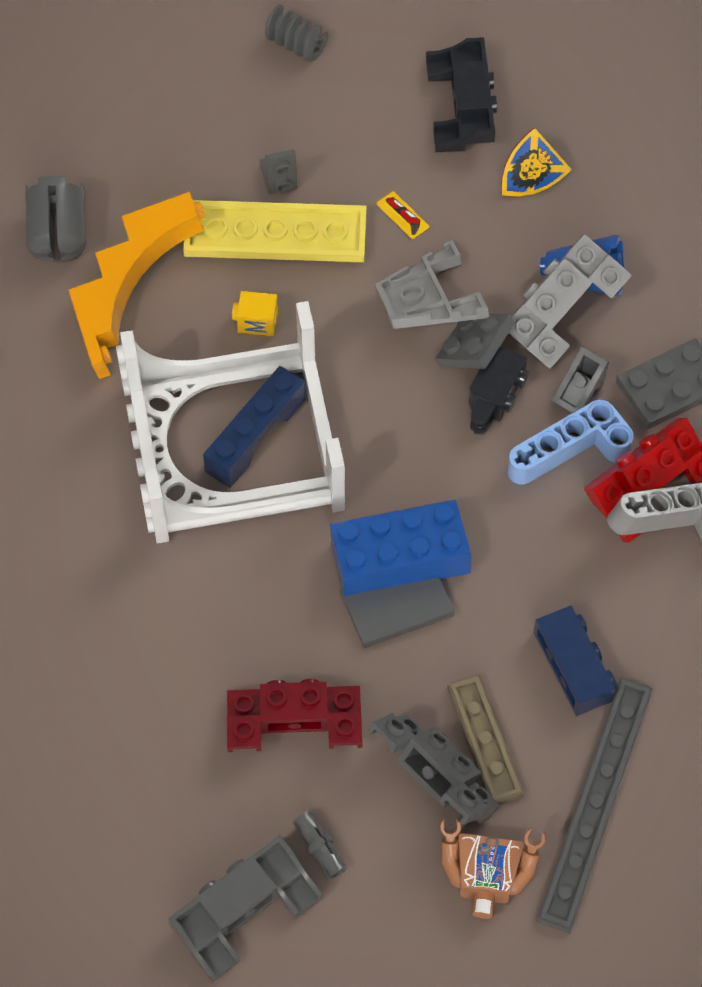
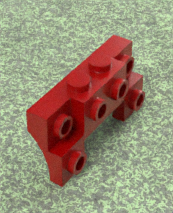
M676 418L656 434L644 437L640 440L639 447L632 452L629 451L616 458L615 465L584 487L592 504L606 518L623 495L661 489L682 472L691 484L702 483V444L687 418ZM641 533L618 535L623 542L629 543Z

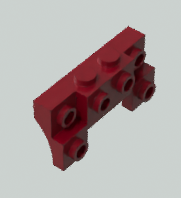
M304 679L300 683L271 680L267 684H260V689L227 690L228 752H233V749H256V751H261V732L262 734L328 731L329 749H334V746L357 745V748H363L360 686L327 687V682H320L317 679Z

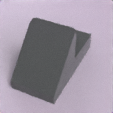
M582 346L552 401L571 413L586 406L595 390L602 388L609 361Z

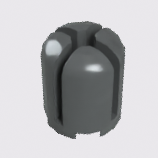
M48 176L39 178V184L31 186L29 189L26 185V245L29 252L34 257L43 261L55 262L56 212L57 242L62 262L72 260L81 255L86 246L85 187L80 182V187L75 184L66 183V177Z

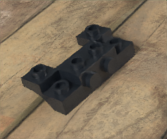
M484 37L466 38L452 47L437 51H427L426 67L428 82L451 80L455 119L433 122L435 153L465 151V144L495 142L493 113H497L496 95L491 96V90H494V73L488 72Z

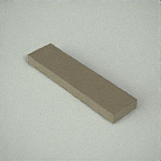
M476 675L449 683L447 689L475 765L482 772L480 778L484 789L488 791L490 797L499 805L523 798L524 792L480 676Z

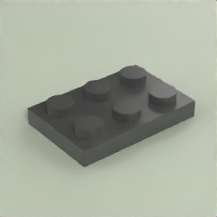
M696 338L617 375L616 383L647 429L702 403V346Z

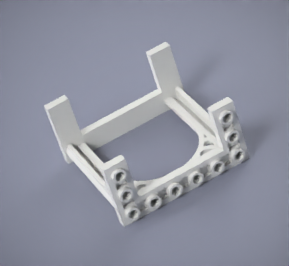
M308 301L296 303L298 343L205 359L169 360L156 357L145 352L137 345L133 330L120 332L122 345H117L116 350L124 396L131 395L132 400L131 404H126L129 423L136 422L137 430L131 431L134 450L140 449L142 456L141 458H136L138 476H145L146 483L140 484L147 528L148 533L155 532L157 543L168 542L169 532L331 504L332 513L345 511V465L339 438L332 439L315 362L314 324ZM279 366L284 367L291 373H303L325 477L238 492H218L192 483L175 467L167 448V434L174 415L188 399L212 387L269 378ZM171 391L173 392V394L178 391H182L181 395L176 398H174L173 395L170 393ZM153 398H161L167 401L170 407L163 412L157 411L149 405V402ZM152 418L160 419L162 425L155 427V422ZM158 447H162L164 449L160 453L155 451ZM169 472L172 478L164 483L165 477L162 473ZM176 485L183 486L185 493L179 500L173 501L166 496L172 487ZM197 494L201 497V500L192 499L193 503L188 504L192 495Z

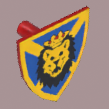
M533 128L513 148L505 163L502 174L501 195L519 197L536 194L550 188L572 169L542 135Z

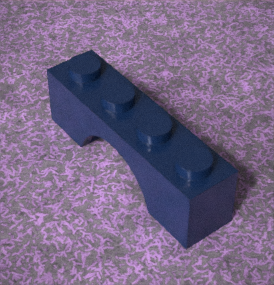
M279 366L204 452L205 472L231 488L249 467L256 447L268 430L281 420L288 421L306 400L305 381L284 367Z

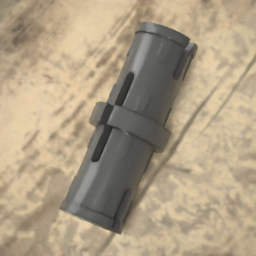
M307 811L298 816L293 821V824L305 839L309 854L316 857L328 879L332 880L343 874L348 867L332 845L333 839L329 834H325L312 811Z

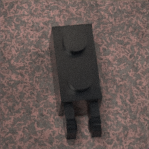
M499 347L486 369H479L470 386V398L468 401L472 410L470 430L475 434L483 435V433L488 431L493 420L500 422L505 412H511L517 397L514 394L518 387L521 389L524 387L529 376V371L526 370L527 357Z

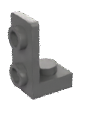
M294 149L268 154L264 159H260V168L268 194L285 193L297 188L296 154Z

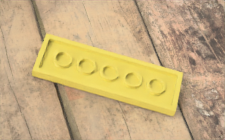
M193 200L194 203L200 201L206 218L200 221L204 232L184 240V257L364 262L367 210L365 205Z

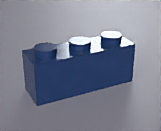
M572 605L536 619L534 635L575 715L578 716L612 702L617 684L612 672L605 670L600 661L602 660V655L598 645L595 642H590L586 634L588 630L584 618L581 614L576 615Z

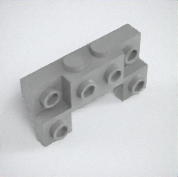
M582 234L560 261L556 258L551 261L543 271L547 276L539 285L536 282L530 285L522 295L526 300L511 316L515 324L509 334L549 369L570 347L552 329L589 286L594 283L612 299L632 276L585 234Z

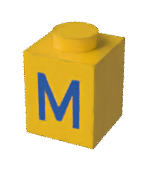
M241 291L239 303L234 302L232 310V320L237 321L238 333L265 336L275 335L278 315L277 294Z

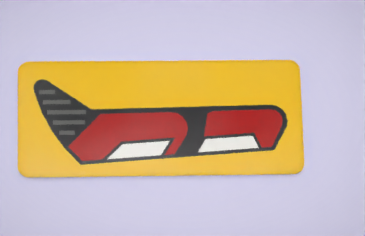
M394 191L376 202V205L411 239H415L430 227Z

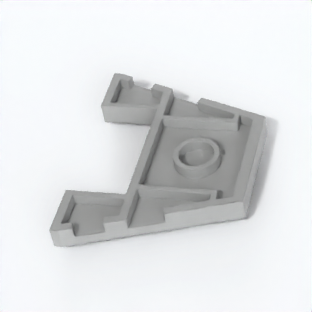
M453 240L443 244V250L435 255L429 252L422 256V262L409 269V267L405 266L375 284L378 297L393 329L489 317L488 307L480 292L448 301L435 273L462 265L460 253Z

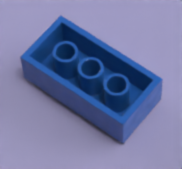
M456 500L330 524L331 547L344 596L438 577L444 579L471 573V550Z

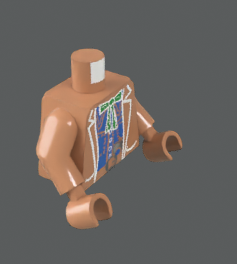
M444 817L441 818L439 822L440 830L445 836L441 841L442 866L451 885L459 888L460 897L474 899L472 916L480 919H490L493 917L494 902L508 903L510 895L519 894L534 877L540 855L538 849L543 846L546 840V833L543 831L540 842H533L529 837L532 827H530L524 837L525 844L528 847L524 848V842L459 833L461 825L457 817L456 827L450 831L444 828Z

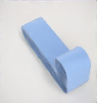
M605 400L593 401L515 446L509 454L507 475L516 484L524 485L530 483L594 444L605 458L615 462L616 458L631 451L633 431L612 404ZM594 418H602L605 421L599 422L596 421ZM568 433H577L580 436L573 437L570 436ZM612 441H620L623 444L617 445L614 444ZM549 447L552 448L554 451L547 452L544 451L542 448Z

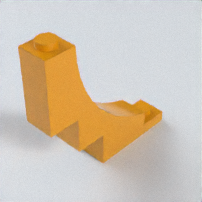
M190 192L121 216L129 241L95 252L103 277L68 290L91 364L99 379L111 375L108 364L112 362V358L108 348L119 344V329L126 303L140 278L155 261L175 245L189 237L204 232L200 221L206 218L200 201L194 203Z

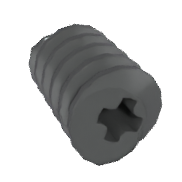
M278 4L266 21V38L275 41L280 46H285L289 51H294L300 57L303 56L309 62L317 59L326 46L328 33L325 32L320 36L321 26L316 25L311 30L312 21L306 20L302 24L303 19L301 15H296L293 18L292 10L288 9L283 13L284 7Z

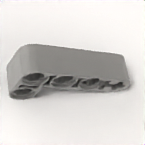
M702 483L627 493L622 496L607 517L608 525L615 533L620 535L694 525L702 540Z

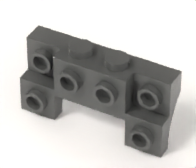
M391 713L374 721L368 729L370 734L378 732L391 745L388 749L390 754L403 750L397 762L443 807L451 804L463 816L460 821L462 825L471 821H475L480 825L490 819L499 806L490 797L488 791L475 782L482 772L473 765L469 757L462 754L449 741L444 733L438 731L435 727L423 731L417 722L409 718L405 713L398 717Z
M279 835L247 860L240 859L232 864L227 870V875L219 881L212 880L204 885L199 891V896L169 917L168 920L170 926L190 950L191 956L213 982L240 962V957L225 939L227 936L278 898L296 919L321 900L323 894L303 869L292 849Z

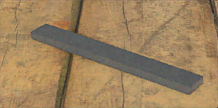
M623 678L620 679L537 922L568 934L571 932L653 688Z

